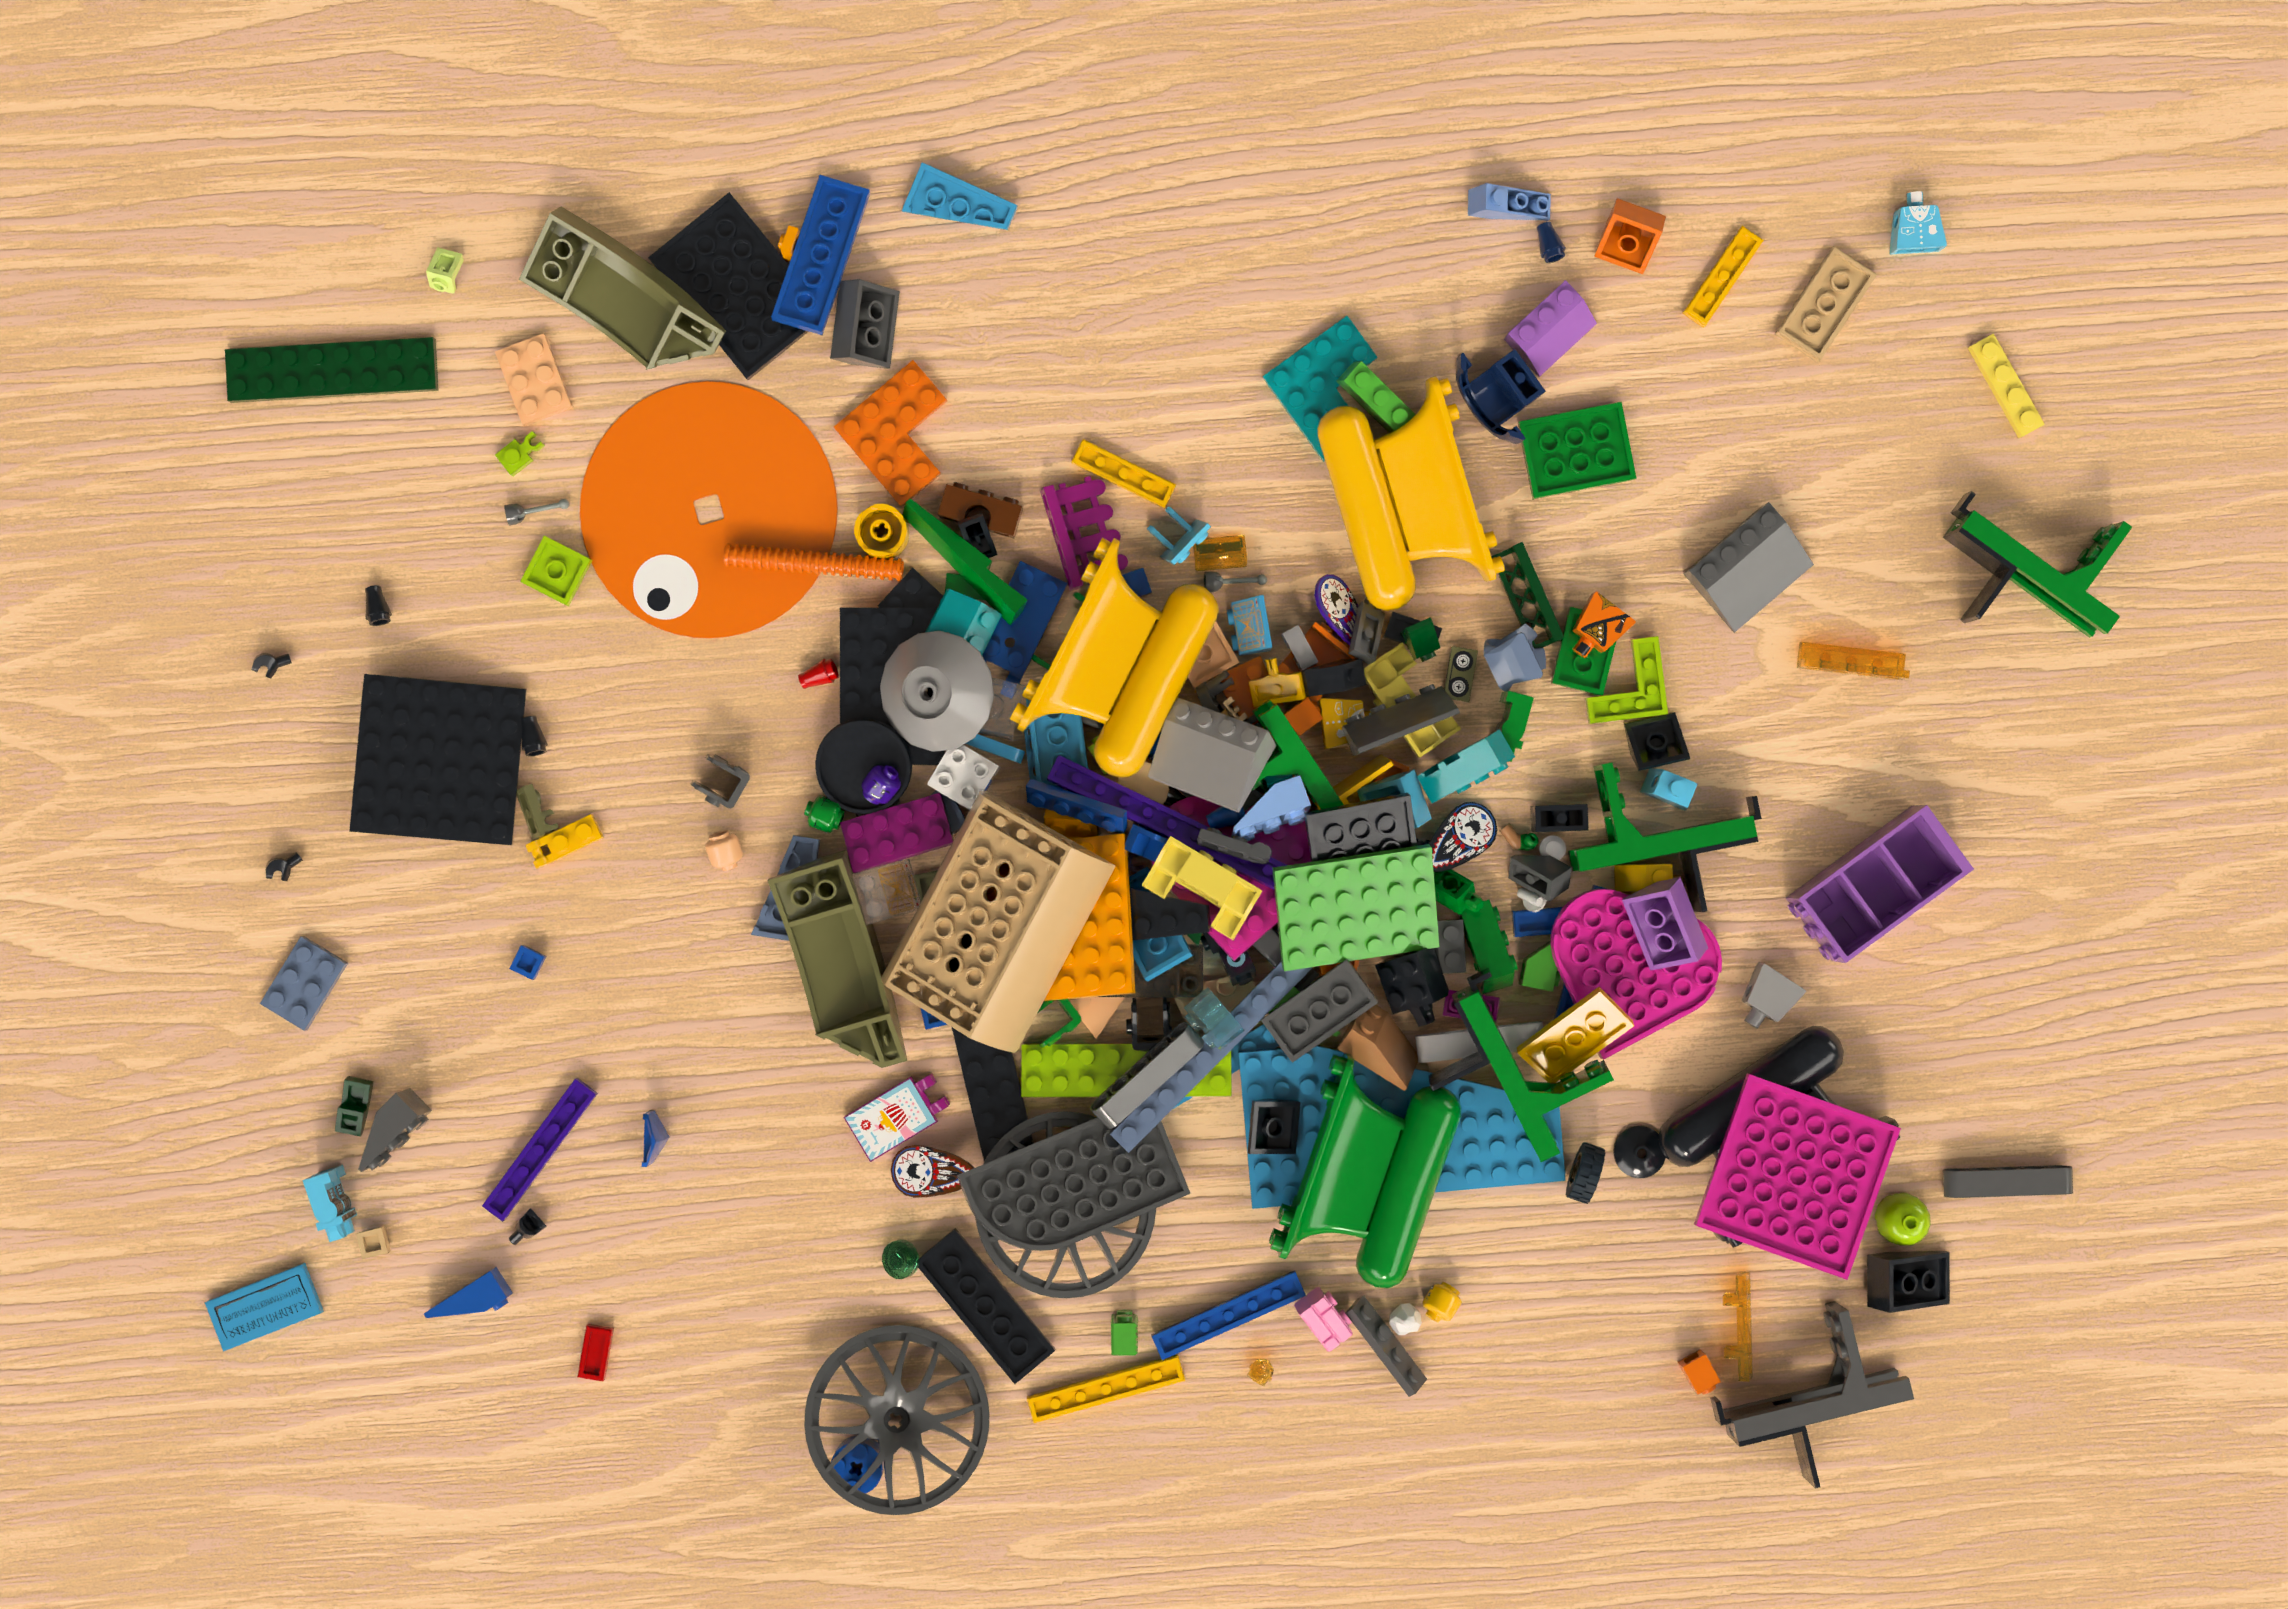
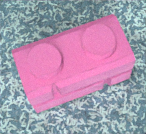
M1316 1287L1307 1296L1298 1300L1294 1307L1324 1348L1330 1352L1340 1345V1342H1344L1352 1336L1353 1332L1349 1327L1352 1321L1344 1310L1337 1311L1334 1306L1338 1303L1329 1291L1324 1294L1320 1287Z

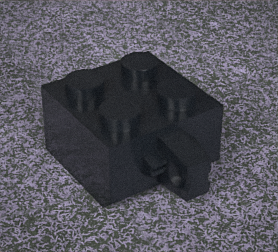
M1434 948L1406 952L1375 964L1392 1014L1410 1010L1418 1027L1435 1021L1432 1003L1448 996L1449 988Z

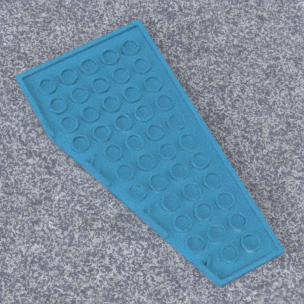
M1317 1045L1293 1063L1282 1048L1238 1052L1247 1152L1253 1100L1269 1098L1301 1102L1296 1154L1247 1153L1252 1209L1279 1207L1282 1203L1290 1206L1294 1196L1297 1195L1327 1108V1100L1322 1098L1320 1090L1324 1079L1334 1082L1336 1076L1330 1073L1331 1070L1328 1069L1333 1054L1341 1057L1344 1055L1339 1050ZM1354 1060L1353 1072L1359 1088L1375 1104L1399 1117L1405 1118L1409 1103L1414 1094L1423 1087L1430 1086L1428 1076L1432 1072L1415 1069L1408 1087L1404 1091ZM1460 1078L1442 1086L1455 1094L1459 1099L1462 1111L1435 1193L1566 1181L1560 1107L1543 1114L1556 1140L1560 1154L1540 1162L1504 1089Z

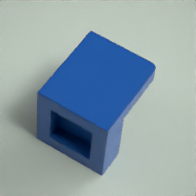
M1133 824L1125 842V850L1155 862L1168 839Z

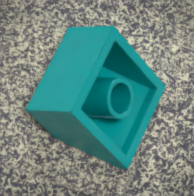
M947 589L926 632L943 631L963 637L983 655L1002 614L978 600Z

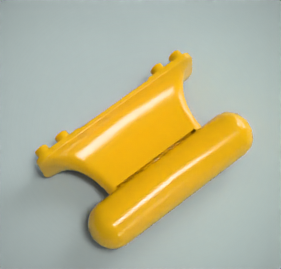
M1433 376L1425 381V400L1418 413L1405 425L1383 437L1374 440L1365 414L1357 408L1350 406H1340L1328 411L1320 419L1317 428L1318 439L1365 595L1368 601L1378 609L1386 611L1397 610L1407 605L1413 598L1416 591V579L1410 561L1430 557L1461 559L1472 564L1479 571L1485 582L1496 580V574L1505 571L1500 556L1491 558L1489 548L1497 546L1496 537L1493 531L1484 533L1482 524L1479 523L1458 453L1451 422L1459 419V412L1455 403L1446 406L1444 399L1445 396L1452 393L1448 378L1438 380L1437 376Z
M1102 538L1093 557L1102 562L1099 566L1090 561L1081 580L1089 583L1090 586L1060 649L1041 682L1029 680L1022 697L1031 702L1028 707L1018 702L1010 720L1019 724L1017 729L1022 732L1034 720L1049 714H1074L1100 722L1104 726L1094 746L1096 762L1101 769L1110 775L1129 777L1136 774L1144 765L1164 725L1166 717L1172 709L1217 620L1219 609L1213 594L1205 587L1196 584H1183L1175 588L1169 595L1161 612L1150 606L1128 586L1120 572L1117 559L1120 541L1114 538L1110 542Z

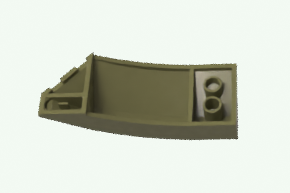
M559 207L549 214L519 278L522 282L564 306L604 333L644 365L646 370L664 364L686 361L694 357L712 355L716 352L726 332L688 293L661 271L608 234L563 207Z
M847 850L818 858L768 879L799 969L816 1031L815 1035L824 1040L827 1038L839 1044L840 1048L857 1056L861 1055L873 1061V1064L881 1068L907 1061L893 993L881 980L886 966L856 874L852 871Z

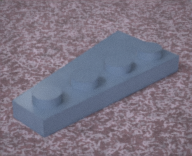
M793 835L777 875L816 860L818 858L820 839ZM770 889V893L751 935L789 941Z

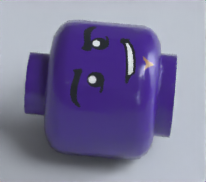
M876 765L863 779L861 786L863 795L869 802L873 804H886L900 789L901 782L898 772L893 767Z

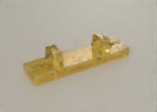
M1739 1271L1736 1275V1293H1724L1722 1296L1723 1306L1737 1307V1345H1726L1724 1347V1358L1738 1359V1381L1749 1382L1753 1377L1750 1272Z

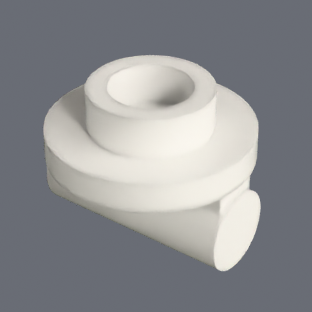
M1520 888L1517 892V896L1523 899L1524 907L1531 912L1540 911L1547 902L1546 899L1528 889Z

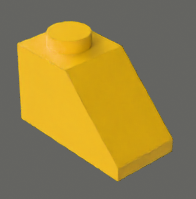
M1672 864L1614 865L1615 891H1639L1653 883L1673 879Z

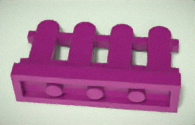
M1091 476L1084 477V483L1066 487V484L1062 483L1058 485L1059 490L1056 491L1054 485L1043 487L1040 491L1070 591L1080 589L1083 586L1081 578L1090 563L1086 553L1096 551L1102 538L1110 542L1114 538L1119 541L1121 539V535L1117 530H1107L1104 521L1109 520L1113 515L1112 507L1107 504L1099 506L1097 496L1104 493L1106 485L1102 480H1092ZM1090 499L1092 508L1078 512L1073 511L1072 503ZM1061 506L1065 507L1067 515H1062ZM1097 524L1100 533L1081 537L1079 528ZM1068 531H1072L1074 540L1070 541ZM1118 554V565L1120 571L1127 567L1128 559L1125 555ZM1075 556L1080 557L1082 565H1077ZM1101 560L1093 561V563L1099 566L1102 562Z

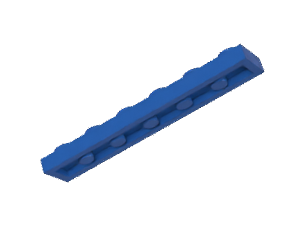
M1294 1270L1155 1332L1151 1336L1161 1359L1164 1360L1303 1298L1306 1294Z

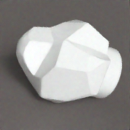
M1410 1303L1400 1304L1390 1314L1389 1323L1398 1335L1417 1332L1422 1324L1421 1314Z

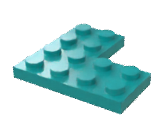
M1348 316L1341 319L1262 377L1323 462L1325 459L1317 430L1320 419L1328 411L1336 407L1348 406L1337 391L1340 385L1336 380L1353 362L1362 361L1368 366L1378 358Z

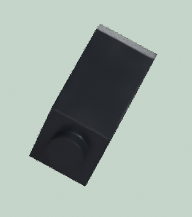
M1340 659L1302 671L1306 697L1342 692L1366 685L1362 659Z

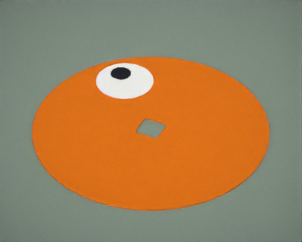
M704 381L677 385L656 392L628 409L615 421L597 445L589 461L581 491L580 520L584 544L589 559L593 560L592 565L607 590L627 610L646 623L677 635L693 638H722L744 634L776 620L798 603L819 577L814 571L808 574L807 571L799 573L798 570L791 572L790 569H787L786 572H783L782 569L775 571L774 568L766 570V567L760 570L758 567L750 569L749 566L742 568L741 565L734 567L732 564L730 567H726L724 564V548L727 543H731L732 546L739 544L740 547L748 545V548L755 545L756 548L763 546L764 549L772 547L775 550L778 547L781 550L788 548L789 551L796 549L797 552H800L802 549L806 553L812 550L813 553L821 551V554L825 552L830 554L836 531L838 507L835 483L828 460L814 435L793 412L775 399L757 390L726 382ZM718 495L724 518L700 525L693 504L694 501Z

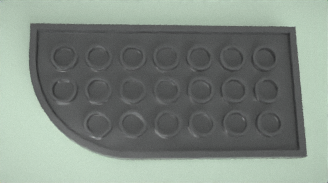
M1097 1117L957 1175L965 1199L980 1224L990 1234L1008 1245L1032 1251H1047L1069 1246L1191 1193L1161 1121L1129 1153L1110 1135L1116 1127L1107 1128Z

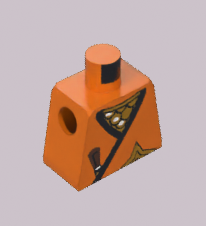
M1596 591L1590 595L1572 631L1581 637L1573 650L1583 658L1587 657L1593 647L1601 653L1605 652L1636 621Z

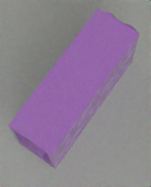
M1913 805L1787 896L1786 899L1790 903L1787 907L1796 918L1800 917L1804 922L1803 929L1811 939L1815 938L1821 945L1818 949L1826 960L1831 959L1835 962L1847 963L1973 871L1974 868L1927 805Z

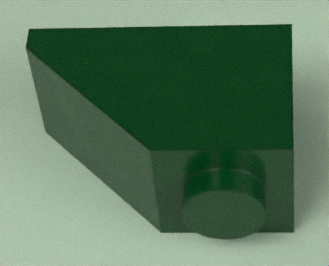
M1431 617L1401 632L1413 660L1420 658L1422 662L1435 657V651L1441 648Z

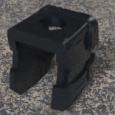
M1163 997V1035H1137L1136 998H1132L1131 1019H1126L1127 1035L1132 1034V1048L1134 1050H1151L1172 1031V1026L1169 1024L1170 1001Z

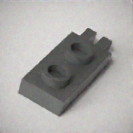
M1367 597L1358 606L1348 654L1362 659L1363 662L1370 665L1376 661L1385 613L1373 606Z

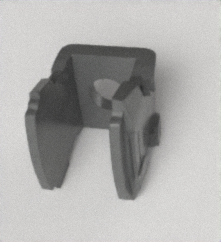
M707 754L705 757L707 760L741 779L729 800L695 780H692L690 784L696 790L707 795L705 800L714 806L719 807L722 804L727 808H733L749 782L750 775L740 766L737 767L735 765L733 767L728 764L727 760L716 754L714 756Z

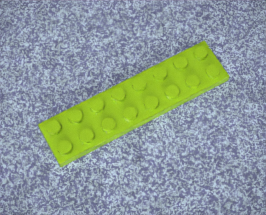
M1023 1044L1021 1097H1099L1150 1050L1136 1051L1132 1048V1044H1052L1041 1048L1040 1044ZM1231 1051L1185 1097L1232 1096Z

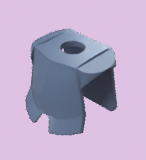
M1523 624L1502 639H1487L1484 643V657L1498 687L1503 691H1509L1515 683L1541 678L1543 676L1542 669H1546L1545 650L1532 646V641L1537 637V633L1526 624Z

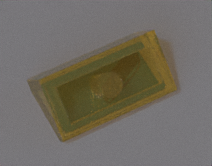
M1245 535L1206 538L1197 545L1195 543L1193 545L1196 571L1247 567Z

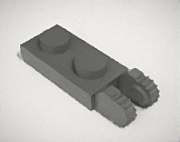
M1208 827L1206 830L1201 828L1197 839L1199 846L1262 865L1269 862L1272 855L1271 848L1267 844L1264 845V843L1257 842L1252 845L1247 843L1248 841L1245 838L1239 836H1232V838L1224 836L1221 831L1215 828Z

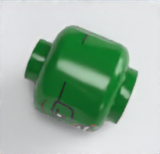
M823 795L818 796L814 802L809 800L804 815L808 816V825L825 833H831L834 829L838 830L845 814V810H842L838 803L830 801L828 797Z

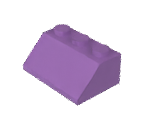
M1565 280L1506 335L1504 340L1513 350L1516 349L1524 362L1540 377L1597 323L1584 299Z
M1680 877L1653 883L1622 899L1650 971L1697 962L1708 949Z

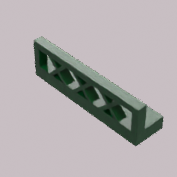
M1523 542L1491 556V558L1499 556L1503 558L1508 554H1512L1516 562L1513 573L1505 570L1498 573L1520 626L1528 622L1532 624L1531 628L1533 630L1535 626L1545 629L1548 640L1537 645L1533 640L1532 646L1534 648H1543L1564 639V635ZM1517 569H1519L1521 576L1516 575ZM1505 574L1508 575V576H1511L1509 582H1508V580H1507ZM1514 578L1524 581L1526 585L1523 597L1512 592L1511 585ZM1528 592L1532 600L1526 598ZM1516 598L1521 600L1520 605H1518ZM1524 602L1535 606L1537 612L1534 620L1523 617L1521 610ZM1538 617H1540L1542 624L1537 622Z

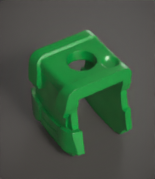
M1068 999L1056 1001L1071 1021L1040 1044L1041 1048L1047 1045L1051 1046L1062 1037L1063 1033L1073 1031L1081 1022L1080 1014ZM1054 1000L1043 1001L1038 1013Z

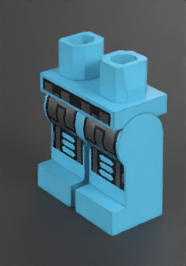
M343 1165L318 1172L302 1180L314 1216L319 1221L316 1223L317 1230L325 1229L329 1242L342 1239L355 1231L351 1218L356 1216L357 1213L355 1207L351 1208V1200L349 1196L344 1194L340 1177L346 1175Z

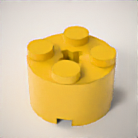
M874 504L858 515L854 525V535L859 546L869 556L877 557L878 559H890V557L899 556L907 546L909 527L905 518L896 508L887 504ZM882 526H885L888 533L883 534L882 538H880L876 530H881Z

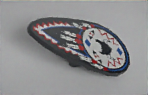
M1464 802L1450 812L1429 842V845L1432 847L1434 872H1442L1458 867L1479 856L1493 844L1498 829L1496 819L1489 809L1476 802Z

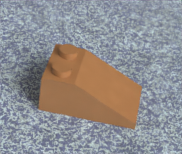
M1374 1005L1348 1024L1337 1048L1344 1054L1352 1055L1355 1061L1404 1091L1407 1089L1418 1063L1416 1050L1389 1013L1378 1005Z

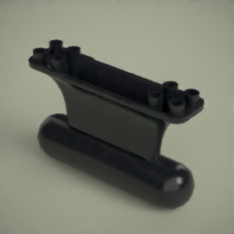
M1811 1026L1668 1119L1661 1126L1658 1140L1663 1155L1671 1163L1679 1167H1690L1698 1164L1711 1154L1717 1159L1747 1073L1837 1105L1818 1083L1835 1073L1842 1065L1844 1050L1839 1038L1831 1030L1823 1026ZM1888 1116L1876 1119L1899 1127L1897 1121ZM1713 1232L1716 1238L1727 1244L1730 1243L1733 1248L1743 1243Z

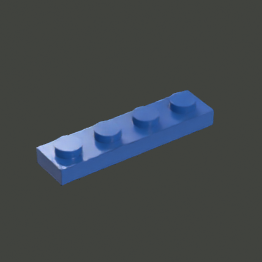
M1030 779L1026 785L1027 803L1035 807H1042L1059 815H1066L1083 823L1102 827L1110 832L1114 831L1124 834L1127 828V810Z

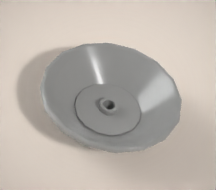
M943 631L918 633L900 644L886 662L880 684L883 711L893 729L911 745L933 752L957 749L974 739L988 721L994 699L992 674L980 651L963 637ZM929 687L933 690L932 697L927 694Z

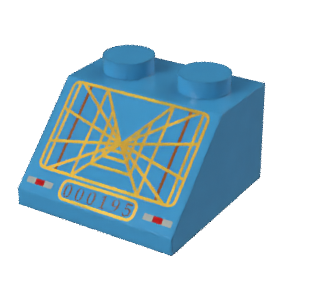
M1264 595L1232 602L1230 605L1231 609L1226 611L1229 625H1234L1235 635H1231L1233 651L1238 650L1239 656L1270 651L1272 642Z

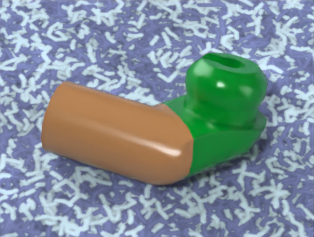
M1510 823L1499 830L1509 845L1515 850H1532L1539 841L1534 833L1518 834Z

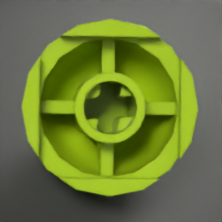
M1905 1192L1886 1196L1878 1204L1875 1212L1879 1234L1887 1241L1899 1246L1914 1245L1920 1242L1928 1234L1931 1225L1930 1213L1926 1205L1917 1197Z

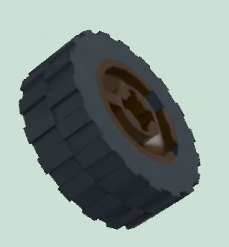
M1586 1142L1582 1143L1568 1178L1566 1187L1567 1198L1585 1204L1590 1202L1605 1161L1604 1148Z

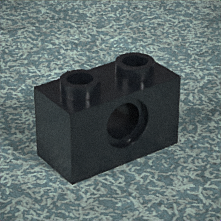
M1588 804L1530 806L1531 832L1589 831Z

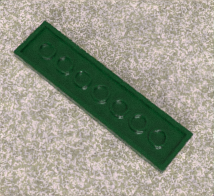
M433 337L225 349L227 401L230 403L439 391L436 339Z

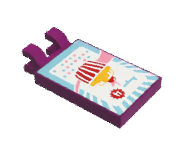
M932 1073L918 1082H915L911 1076L843 1117L870 1162L937 1123L938 1119L935 1114L949 1107L950 1103L946 1096L931 1104L924 1090L937 1083Z

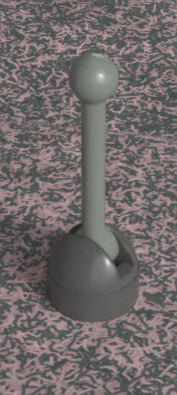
M561 499L558 503L524 509L519 504L504 505L507 522L511 526L521 523L526 514L555 508L567 509L569 501Z
M1204 572V587L1210 592L1218 591L1223 584L1258 582V584L1264 585L1267 582V577L1263 574L1251 578L1223 579L1217 572Z

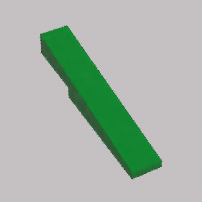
M909 498L905 504L902 516L995 611L1002 614L1001 617L1011 626L1023 612L1028 599L989 570L992 560Z

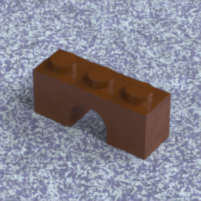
M954 482L953 486L946 484L938 511L940 518L958 522L966 519L971 510L983 508L991 515L988 527L989 532L1015 539L1023 512V507L1018 505V500L1010 497H1004L1003 500L993 498L994 493L979 489L978 493L968 490L969 486Z

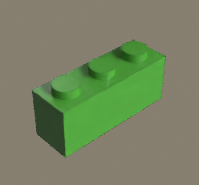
M1362 361L1353 362L1336 380L1388 433L1399 429L1416 415Z

